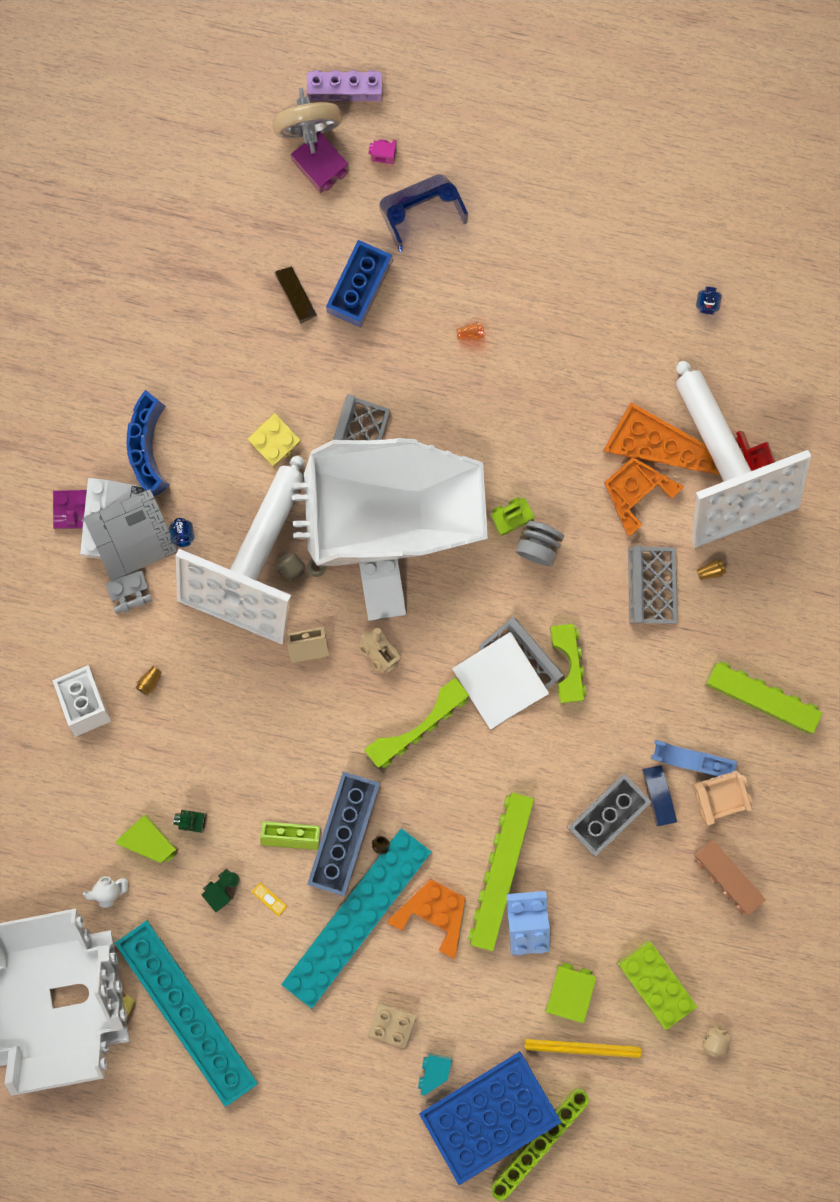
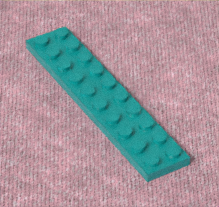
M402 828L390 842L389 851L378 857L281 984L311 1009L432 853V851Z
M146 920L114 943L223 1105L227 1107L255 1087L258 1081L150 922Z

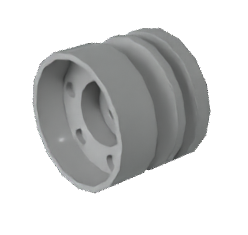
M528 521L526 528L529 530H524L523 534L530 540H520L516 553L537 564L552 567L557 554L550 548H560L561 544L557 541H563L564 535L547 524Z

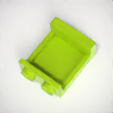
M564 962L562 966L557 964V971L548 1003L545 1006V1012L584 1023L597 977L592 975L593 971L581 968V971L573 969L574 965Z

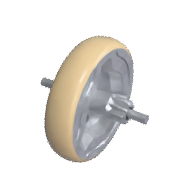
M299 88L300 98L297 99V106L278 113L273 119V129L275 134L281 138L295 139L304 137L305 144L310 145L311 154H315L316 133L320 131L323 134L338 127L341 123L342 115L339 107L335 104L324 102L310 103L309 97L304 95L303 88Z

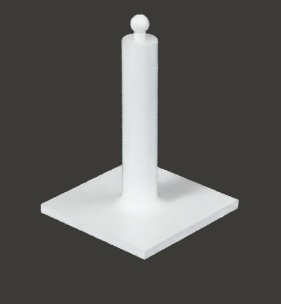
M680 361L676 366V371L681 377L677 380L676 386L724 481L696 492L691 540L694 548L800 508L811 460L809 451L806 450L751 471L702 372L691 371V366L688 362Z
M294 456L290 460V467L281 466L278 469L230 570L181 549L178 550L176 554L178 602L283 645L286 638L291 595L258 582L257 579L295 502L292 500V495L298 494L300 489H291V483H304V476L299 472L305 465L302 457Z

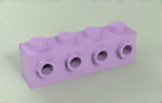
M319 70L307 72V97H309L310 101H382V72L374 70L368 72L356 70L349 72L337 70L330 72Z

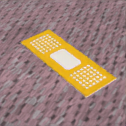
M261 882L251 891L278 917L287 908V905Z

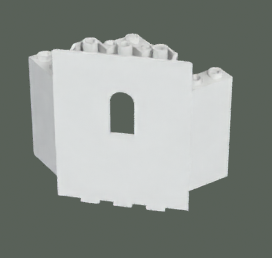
M77 909L0 923V1066L7 1065L4 1084L11 1096L103 1079L105 1070L108 1068L106 1053L109 1052V1045L130 1042L126 1022L127 1012L122 998V983L119 980L117 968L118 958L114 951L111 930L90 934L89 930L85 929L84 919L82 916H79ZM74 984H83L88 988L89 997L84 1003L53 1009L50 989Z

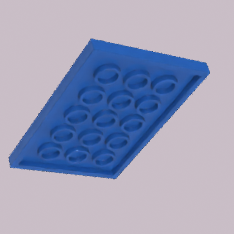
M521 1051L419 1113L458 1185L463 1184L562 1123Z

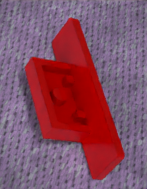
M743 431L736 432V442L739 448H742L743 456L751 471L775 463L768 442L750 448L745 433Z

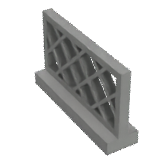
M348 394L343 404L333 440H355L354 437L361 433H364L366 439L370 440L366 431L373 427L378 432V437L373 440H381L390 409ZM356 404L363 405L367 413L358 417L355 411ZM377 410L384 412L383 420L376 423L371 413ZM369 415L373 425L364 428L360 419ZM357 421L362 430L352 434L349 428L350 424Z
M641 546L628 548L629 624H677L676 548ZM643 552H650L654 558L647 563L643 559ZM663 552H670V561L667 564L659 557ZM655 560L663 566L658 573L650 567ZM646 569L655 576L649 583L643 578V573ZM665 569L671 574V579L667 583L659 576ZM656 578L664 585L659 592L651 586ZM647 588L655 595L649 602L644 598L643 594ZM666 588L671 593V599L668 602L660 595ZM656 598L664 604L659 611L651 605ZM647 607L655 613L651 619H644V610ZM666 607L672 613V620L665 619L660 614Z
M514 616L479 646L482 650L489 642L497 641L493 639L497 635H499L498 639H500L501 632L508 627L513 637L520 641L517 643L525 647V656L537 661V670L535 672L538 677L539 673H547L552 679L547 685H544L546 689L564 675ZM541 666L544 671H539V667Z

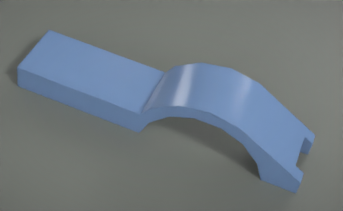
M658 740L654 741L656 747L654 755H651L650 758L652 760L717 777L736 770L737 761L673 746Z

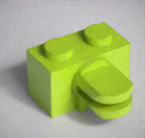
M517 497L509 502L510 505L504 508L499 506L492 510L493 513L490 515V519L500 537L526 525L528 521H534L535 516L525 497L522 499Z

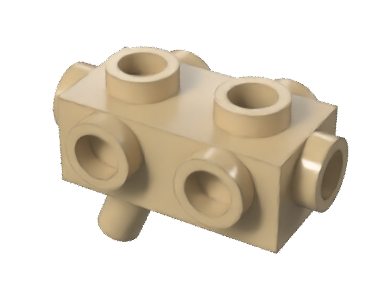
M375 628L372 632L368 630L361 636L362 640L359 642L360 651L363 655H368L371 658L372 666L375 670H380L382 673L387 670L390 673L398 667L396 663L401 657L398 651L387 641L381 629Z

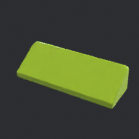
M262 821L260 844L263 846L318 850L320 826Z

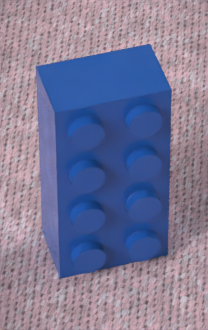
M358 240L326 305L327 313L361 328L393 262L392 255Z

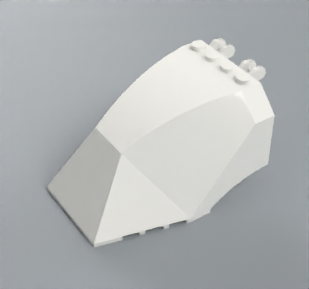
M415 439L332 440L311 451L304 472V483H291V489H305V495L294 494L292 495V500L305 501L306 521H293V527H307V533L296 532L293 536L295 539H307L308 551L317 566H339L416 557L488 539L483 462L465 456L461 457L452 454L450 451L434 448L433 445H426L417 442L418 440Z

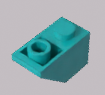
M428 1052V1057L423 1058L422 1069H425L424 1077L419 1078L417 1088L421 1089V1095L425 1096L448 1080L452 1057Z

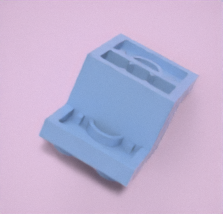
M546 891L507 894V920L511 955L550 952V927Z

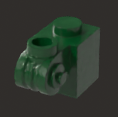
M181 810V813H175L173 825L179 826L178 829L204 833L207 813Z
M227 868L218 875L220 879L215 883L212 881L203 888L205 892L201 894L215 913L233 900L226 891L227 886L235 887L240 881L239 875L235 872H230Z

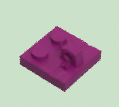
M87 490L53 491V529H83Z

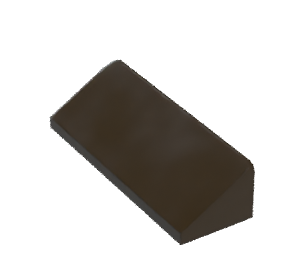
M292 266L275 271V276L300 324L316 317L317 314Z

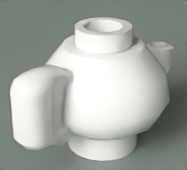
M101 877L93 886L92 891L83 893L84 898L91 901L96 900L99 902L100 907H111L119 895L128 891V880L121 878L114 882L110 877Z

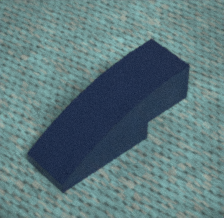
M662 765L642 769L656 826L676 823L675 810Z

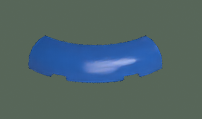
M145 390L135 404L131 422L128 424L127 454L137 481L145 491L150 489L153 496H157L170 485L160 474L152 449L155 425L166 406Z

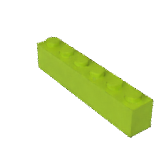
M725 662L713 665L705 682L706 686L807 734H814L823 712L818 710V706L811 703L806 705L801 702L799 697L794 695L789 697L783 694L784 691L780 688L766 686V682L761 679L755 678L753 680L744 671L738 670L736 672L730 669L731 666Z

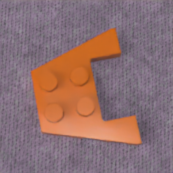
M633 457L604 482L628 537L642 526L640 521L630 512V509L652 489L659 486L672 499L684 488L682 484L674 482L666 475L658 473L653 468Z
M430 879L388 919L387 923L403 931L409 917L414 913L447 931L439 951L455 959L465 897Z

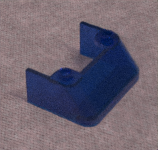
M437 174L381 199L379 204L381 214L399 252L403 251V244L396 225L401 224L405 220V210L439 196L444 202L453 201L463 224L467 223L468 212L457 188L445 175Z

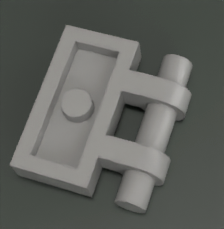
M142 570L105 583L111 601H120V605L114 607L116 614L129 612L131 608L142 607L146 603L153 601L150 594L145 596L142 594V591L149 589ZM136 594L137 599L127 602L125 597Z

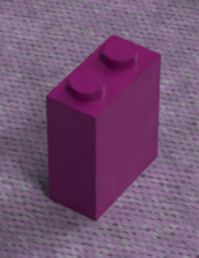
M319 131L316 133L317 143L314 144L315 154H311L310 145L304 143L291 153L293 163L321 194L324 190H330L335 181L343 179L348 174L349 166Z

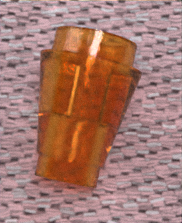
M478 322L456 329L458 340L480 341V339L485 337L483 323L478 324Z

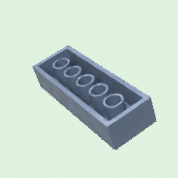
M343 771L307 885L345 897L381 783Z

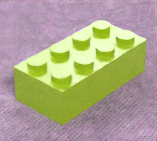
M645 941L617 962V965L665 1030L697 1008V1005L651 941Z

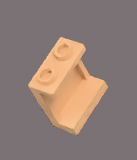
M736 770L693 784L702 819L707 825L714 824V819L742 810L752 811L750 805L753 802L750 794L746 792L745 787L748 784L744 775H741Z

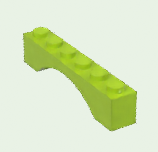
M456 678L452 679L440 689L434 709L418 727L400 736L378 738L365 748L364 751L378 768L382 766L385 769L393 762L391 758L396 754L400 757L408 750L406 746L411 742L414 745L423 738L421 734L426 730L430 733L438 726L437 722L443 718L445 721L454 714L452 710L458 706L460 709L468 703L467 698L470 695Z

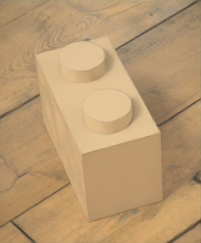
M324 627L286 634L291 663L321 659L329 656Z

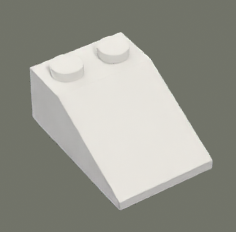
M398 559L359 563L368 621L406 615Z
M89 665L52 680L68 726L75 737L111 722Z

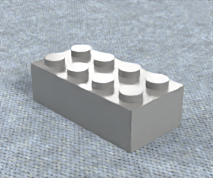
M621 774L566 828L596 857L651 801L625 774Z

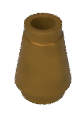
M714 559L697 569L699 579L703 580L723 577L722 575L726 573L722 559Z
M152 666L137 681L135 688L148 696L150 692L153 693L162 672Z

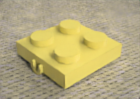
M275 413L248 438L273 467L284 457H289L291 451L301 442Z

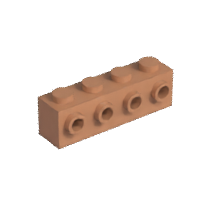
M709 840L693 855L696 858L694 861L701 870L705 868L709 873L707 877L713 884L716 885L718 883L722 888L721 893L728 900L731 898L735 902L734 908L741 915L744 913L749 916L766 901L714 840Z

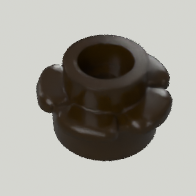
M378 836L372 841V848L376 853L386 854L389 851L390 841L386 837Z

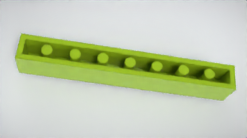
M513 792L510 793V796L506 795L503 806L507 808L505 815L501 814L498 825L501 826L500 834L496 833L493 842L496 845L495 852L490 853L488 863L491 864L490 871L485 872L483 879L486 886L484 890H480L478 901L481 902L479 910L475 909L473 921H476L474 929L470 928L468 940H471L470 945L494 951L507 902V894H509L534 798Z

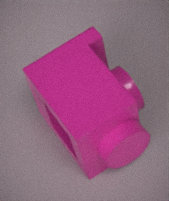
M380 139L370 143L368 154L371 155L372 161L394 165L397 142L393 140L392 143H389L387 140Z

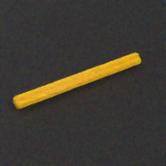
M525 1039L524 1042L525 1050L629 1058H641L642 1055L641 1047L536 1039Z

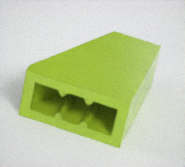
M143 815L115 841L117 845L159 863H164L165 861L169 863L176 856L174 852L178 850L148 815Z

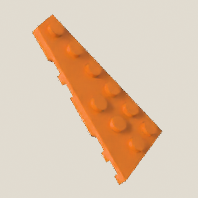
M632 402L602 451L720 476L703 442Z

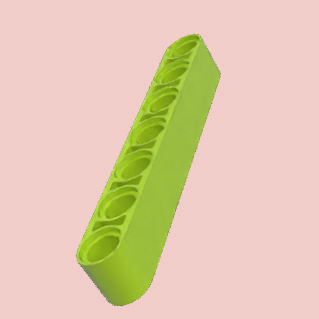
M574 1088L555 1109L562 1123L558 1124V1130L555 1133L547 1131L524 1145L493 1180L491 1191L495 1199L505 1200L589 1103V1097L585 1090ZM583 1094L584 1100L581 1103H576L574 1101L575 1095ZM570 1109L571 1115L568 1118L561 1117L562 1110ZM538 1139L545 1141V1145L542 1148L534 1146ZM529 1154L532 1156V1160L529 1163H523L521 1161L522 1156ZM517 1170L519 1175L516 1178H510L508 1176L509 1171ZM498 1185L505 1186V1191L501 1194L495 1192V1188Z

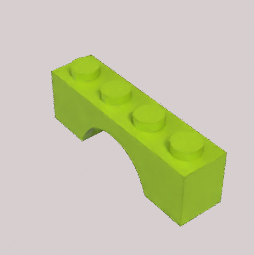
M574 624L551 626L552 647L564 652L570 663L568 676L557 685L559 704L584 701L587 692L586 686L582 685L581 680L584 677L583 666L579 665V659L582 658L581 648L577 647L576 642L579 639L578 628H575Z

